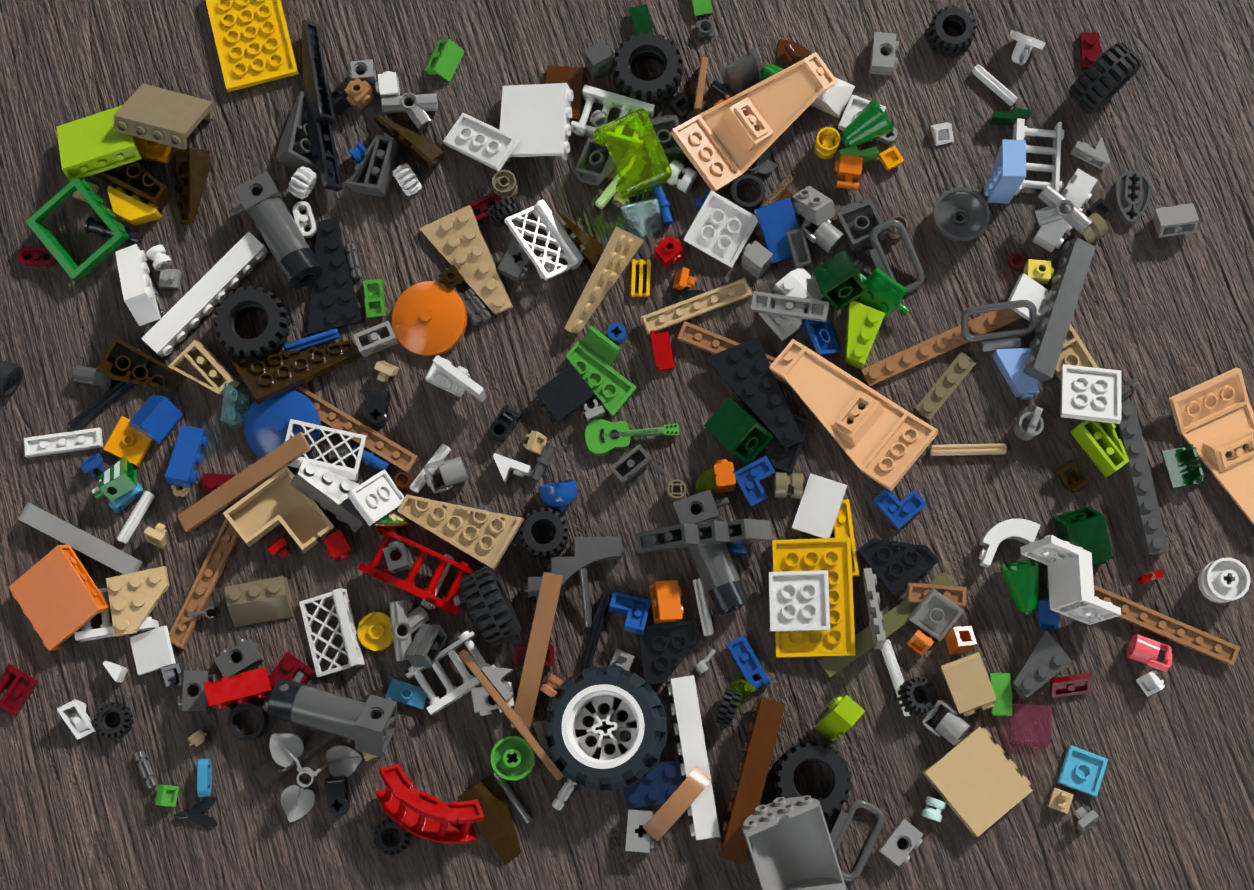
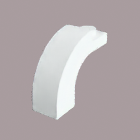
M1009 519L992 527L986 532L979 545L986 547L985 549L982 548L978 559L981 560L979 565L984 568L991 565L997 547L1003 540L1014 539L1025 544L1034 541L1040 524L1026 519Z

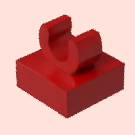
M281 535L267 547V550L271 555L278 552L282 558H285L289 551L284 545L288 542Z

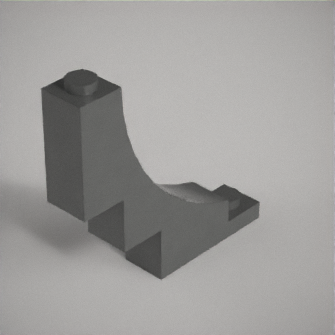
M757 519L679 524L636 533L638 553L712 544L757 543L772 540L770 521Z

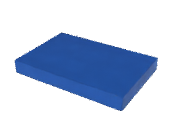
M785 198L755 209L765 247L773 254L771 263L773 264L791 257L785 232L799 228L791 198Z

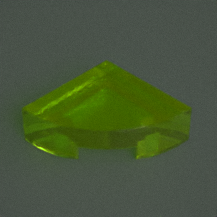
M711 469L704 471L698 477L695 492L714 489Z
M742 679L730 683L734 691L742 693L740 700L756 690L752 684Z

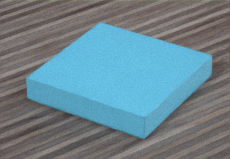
M1068 745L1057 783L1097 797L1108 759Z

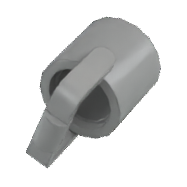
M805 219L801 226L803 227L805 237L812 243H817L827 253H830L844 236L842 232L833 226L830 220L822 223L814 234L805 229L812 222Z
M1036 406L1032 409V412H1026L1015 422L1014 432L1019 439L1029 441L1041 433L1044 427L1041 417L1043 408Z
M461 456L447 461L441 459L424 466L426 483L435 494L449 490L454 487V484L468 480ZM439 466L445 485L435 488L434 479L428 469Z
M938 700L933 705L934 708L926 713L927 716L923 720V725L936 736H943L952 745L956 746L971 726L957 715L958 711L945 700ZM942 704L950 712L944 716L935 729L928 721L933 718Z

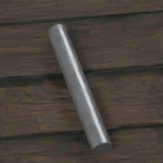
M587 568L579 569L584 627H591L592 618Z
M495 772L493 774L494 778L527 825L533 819L507 781L499 777Z

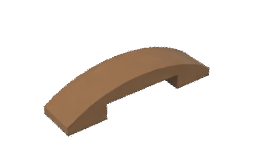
M696 766L643 826V829L658 842L711 782V779Z

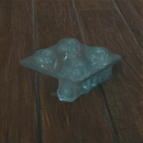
M658 198L627 205L624 204L620 207L625 231L638 237L663 232Z
M225 383L220 421L227 423L229 428L239 427L244 429L250 392Z

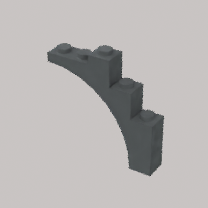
M621 536L575 537V542H571V554H575V557H551V562H548V572L563 575L562 589L570 579L579 573V569L587 568L605 560L622 558ZM528 577V582L524 584L525 594H528L529 599H536L532 603L533 613L536 610L543 577Z

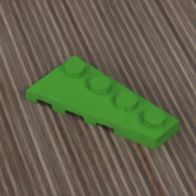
M578 341L566 354L570 364L579 373L610 415L614 417L637 387Z

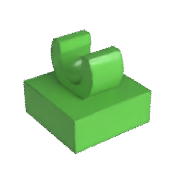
M159 784L155 788V790H158L157 797L153 799L155 805L176 807L179 786Z

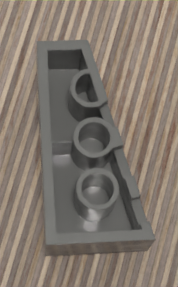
M303 459L296 470L291 485L309 499L316 500L320 503L321 508L324 510L328 509L337 516L336 519L341 522L344 521L351 526V530L357 532L363 524L364 518L346 494L360 484Z

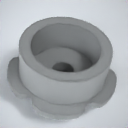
M600 110L594 111L590 117V122L595 127L604 126L607 123V113Z

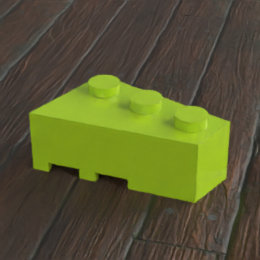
M856 301L847 304L844 363L858 369L863 368L884 318V312Z
M1085 420L1070 431V433L1107 478L1129 462L1121 438L1118 439L1114 429L1116 428L1115 423Z
M848 695L836 697L827 706L829 708L828 712L814 728L829 742L833 743L841 736L842 732L845 733L857 722L865 710Z

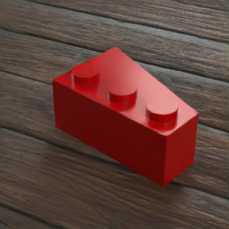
M266 667L243 672L232 677H223L221 680L211 683L209 681L203 682L208 705L212 708H217V710L229 708V704L237 702V705L247 703L249 698L255 696L257 699L269 696V692H272Z

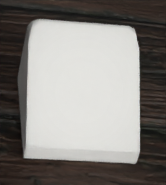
M951 123L931 125L935 146L954 142Z
M104 661L103 665L116 682L122 683L128 669L113 662Z

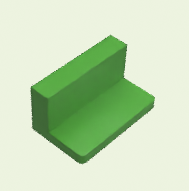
M440 39L424 71L429 75L438 74L447 82L451 81L464 54V50L450 39Z
M590 326L588 328L589 332L580 344L611 366L621 354L620 347L593 326Z

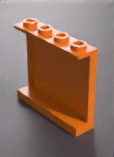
M69 544L57 545L9 586L13 598L18 601L23 613L28 617L33 629L39 634L44 646L49 651L63 648L61 644L95 615L110 609L109 604Z

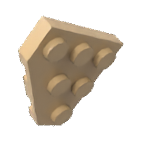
M165 566L106 578L114 635L119 637L137 633L144 619L149 616L163 592L165 593L169 587L167 568Z

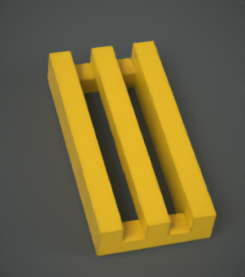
M632 259L631 297L650 298L651 260L644 261L640 259L638 261ZM636 265H640L639 293H635ZM643 265L647 266L646 293H642Z

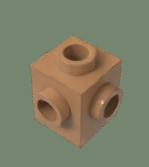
M358 77L354 81H350L346 89H344L347 101L352 106L356 105L360 110L374 98L371 92L372 87L365 80L362 82Z

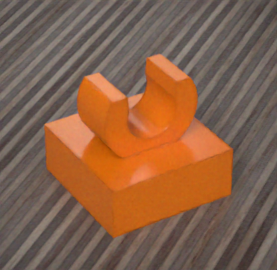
M683 267L676 271L672 289L680 291L685 287L691 288V285H695L696 278L689 276L690 269Z
M923 629L917 630L906 643L921 656L934 643L932 641L933 636L927 637L923 634Z

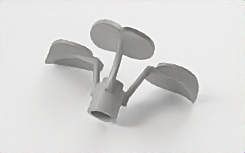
M292 733L272 734L269 746L274 761L280 766L288 767L294 760L298 771L297 783L299 786L291 785L284 789L281 795V806L288 821L293 822L302 818L313 807L315 802L314 792L311 789H304V787L312 784L314 776H317L319 772L329 766V772L332 776L346 775L348 777L356 770L362 761V756L351 747L337 745L327 751L326 759L328 762L316 771H313L309 767L301 768L297 759L304 751V744L299 736Z

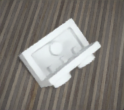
M759 312L762 319L782 342L798 331L802 325V319Z

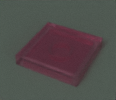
M1012 703L1009 743L1051 747L1052 706Z

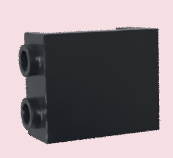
M572 365L535 391L537 397L535 401L541 408L545 407L548 411L546 415L552 423L556 421L558 425L562 423L561 421L587 401L590 403L595 399L593 391Z

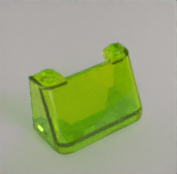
M644 109L635 110L594 131L595 142L600 146L606 145L620 179L616 189L623 200L662 186L671 177L670 164Z

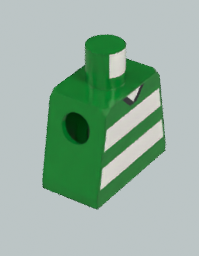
M123 457L99 476V486L92 490L93 495L98 500L106 495L109 500L113 501L137 487V470L126 457Z

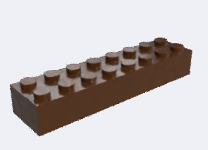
M760 698L759 701L754 702L752 714H755L754 720L749 722L747 733L750 736L748 741H744L742 753H745L744 759L739 760L737 772L740 773L739 778L734 780L731 792H735L733 800L729 799L726 811L730 813L728 820L724 819L721 829L724 832L723 840H718L716 848L720 858L741 864L745 863L748 845L742 827L747 817L760 805L785 707L783 703L765 698Z

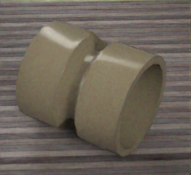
M500 170L494 174L492 178L494 193L504 200L507 197H516L518 187L515 175L508 170Z
M1092 213L1088 216L1093 222L1082 234L1073 227L1071 228L1074 238L1078 237L1091 244L1095 241V238L1099 239L1108 232L1105 220L1097 213Z
M775 472V498H785L787 495L790 498H802V473H791L788 476L786 473Z

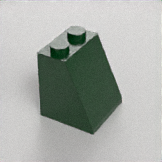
M845 250L837 253L834 257L812 270L821 294L836 311L869 291L854 262Z
M730 397L721 404L720 408L704 425L729 452L748 465L774 437Z
M1086 506L1052 517L1059 539L1068 541L1072 545L1082 547L1084 550L1091 552L1092 565H1102L1108 560L1113 559L1103 514L1090 506Z

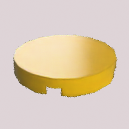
M373 612L364 616L359 622L357 637L361 645L375 652L383 651L390 647L393 643V636L390 632L392 627L391 618L387 614Z

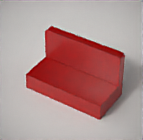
M651 330L650 340L656 372L674 370L669 331L654 334V330Z

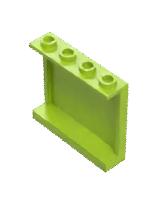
M123 105L56 126L61 167L69 182L74 178L82 179L142 159L141 153L136 146L135 137L114 131V114Z

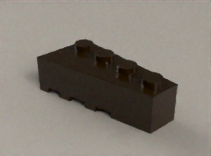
M137 161L96 174L100 179L120 187L131 195L138 196L146 203L154 204L160 210H163L171 197L166 187L147 172Z

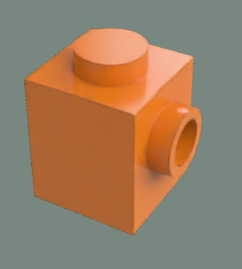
M972 626L953 627L945 636L950 655L968 653L977 645Z

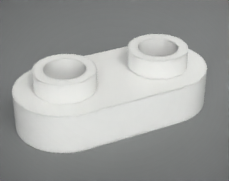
M305 201L297 202L293 207L295 223L304 238H311L317 231L313 210L309 203ZM306 210V213L301 215V211ZM307 227L311 228L310 231L305 232Z

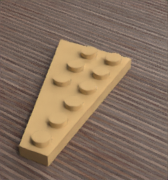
M470 205L419 228L446 260L456 267L468 285L495 315L513 308Z

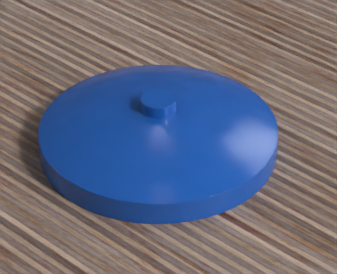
M290 389L258 405L256 401L252 403L246 414L244 430L250 448L259 458L264 457L285 442L290 419L321 426L318 410L307 396ZM294 424L292 432L295 436L299 432L305 433V430L301 425ZM315 429L309 433L315 442L319 440L321 430ZM305 435L309 445L313 444L308 435ZM315 446L306 453L307 456L314 450Z

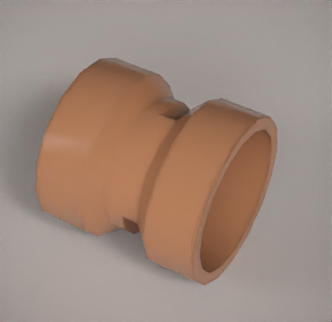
M550 673L547 677V682L542 684L539 689L552 698V696L555 697L561 688L560 685L564 681Z

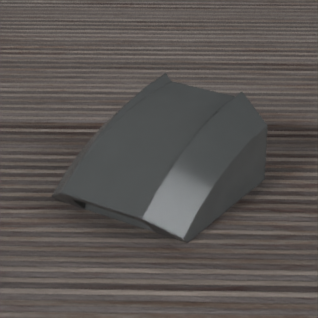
M755 47L725 68L723 84L736 94L760 82L761 64Z
M666 115L641 123L651 164L659 165L673 160H680L685 156L683 150L670 134L674 128L680 126L677 115Z
M589 137L574 169V174L580 182L598 186L614 170L625 150L618 144L598 141Z
M871 199L859 200L841 207L836 212L851 251H859L872 245L870 241L871 231L883 222ZM887 230L878 234L879 242L886 238Z

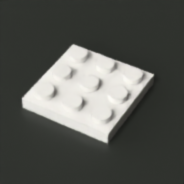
M710 190L683 240L732 268L758 223L757 217Z
M1063 364L1061 368L1060 417L1120 424L1121 370Z
M828 570L769 572L771 632L830 630Z

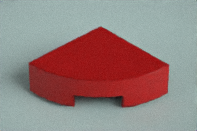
M1159 569L1138 577V582L1142 585L1164 575L1162 570Z

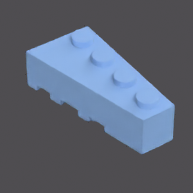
M1002 140L988 183L984 186V196H987V203L1009 204L1026 178V140Z

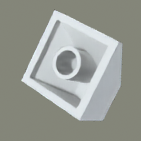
M835 77L838 82L821 93L811 106L840 118L855 86Z

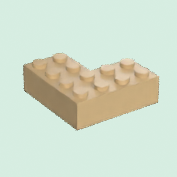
M287 466L223 512L224 516L249 547L282 524L301 550L306 553L319 543L317 541L319 537L323 540V538L336 530L315 501L309 499L291 485L294 475Z

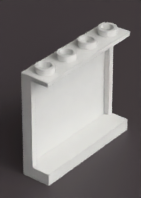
M567 83L503 86L500 130L516 137L520 141L506 162H510V157L562 156L564 160H567V153L570 152L568 136L571 135L569 120L572 118V108L570 105L574 97L573 90L569 88Z

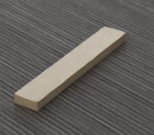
M745 277L641 316V320L647 335H649L651 330H654L655 333L750 297L752 292Z

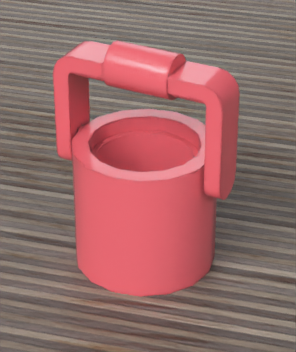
M1135 634L1132 637L1127 649L1128 658L1167 672L1171 667L1173 655L1170 645L1139 634ZM1160 650L1165 651L1164 664L1156 661Z

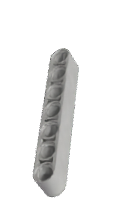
M27 502L18 517V520L66 545L69 544L72 548L123 575L138 572L143 563L139 559Z

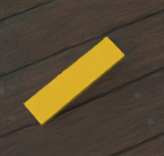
M849 499L842 501L833 528L834 538L851 537L852 577L859 576L851 509Z

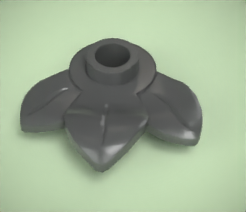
M771 147L752 164L754 165L753 169L748 168L744 173L750 175L760 173L765 175L774 171L777 165L769 161Z

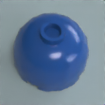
M575 479L538 486L542 502L548 507H556V511L568 509L567 505L574 502L578 493Z

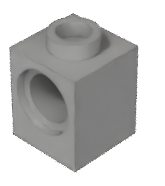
M373 59L351 61V68L348 69L349 79L354 81L358 77L362 82L364 80L368 82L369 85L375 84L376 69ZM366 71L364 74L358 75L359 72Z

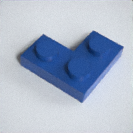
M767 456L734 472L736 483L750 508L768 499L760 481L775 474V470Z
M886 488L872 500L897 530L927 505L916 490H913L900 502Z
M614 591L609 611L627 615L624 631L643 635L651 600Z

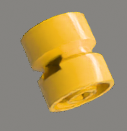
M825 127L818 132L814 152L819 158L826 160L836 155L841 140L839 132L831 127Z

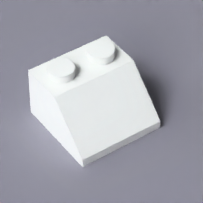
M803 267L789 272L774 287V292L778 295L820 300L824 297L819 290L817 282Z

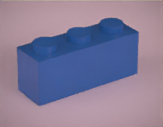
M181 425L165 474V479L169 485L192 488L193 482L197 481V469L203 462V451L209 443V437L204 429Z

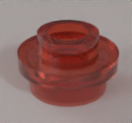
M1011 253L1006 259V265L1012 271H1020L1025 266V258L1020 253ZM1012 260L1018 261V265H1014Z

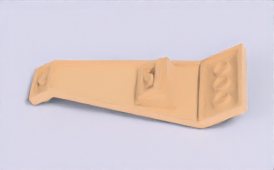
M817 52L790 67L700 113L674 128L670 134L709 188L716 192L740 177L821 93L833 87L838 81Z
M794 339L790 341L769 367L773 373L786 380L858 469L890 491L894 489L939 433L938 429L906 411Z
M1236 367L1172 396L1169 400L1180 435L1188 445L1193 444L1197 448L1198 457L1254 525V412L1249 402L1242 371Z

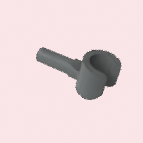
M208 607L205 611L188 612V617L205 616L213 620L216 616L209 617L208 612L216 609Z

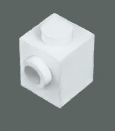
M386 71L378 74V81L375 82L377 93L380 92L381 97L400 96L399 80L396 72Z

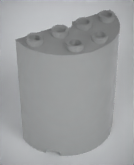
M809 795L786 799L785 797H778L772 803L757 806L755 811L744 821L743 833L762 890H846L820 801L811 798Z

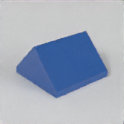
M827 318L826 322L807 319L804 321L802 330L810 350L825 359L842 353L830 318Z
M152 395L129 421L128 425L156 443L161 444L181 420L183 414L165 396Z

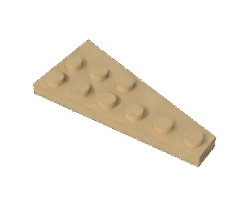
M617 226L615 227L564 329L579 334L645 240Z
M407 494L397 509V512L492 569L497 567L524 520L521 517Z

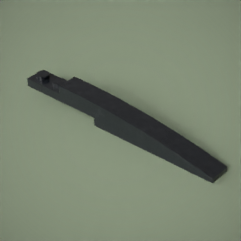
M303 20V76L313 159H317L319 162L323 188L339 192L343 188L331 125L335 120L319 24Z

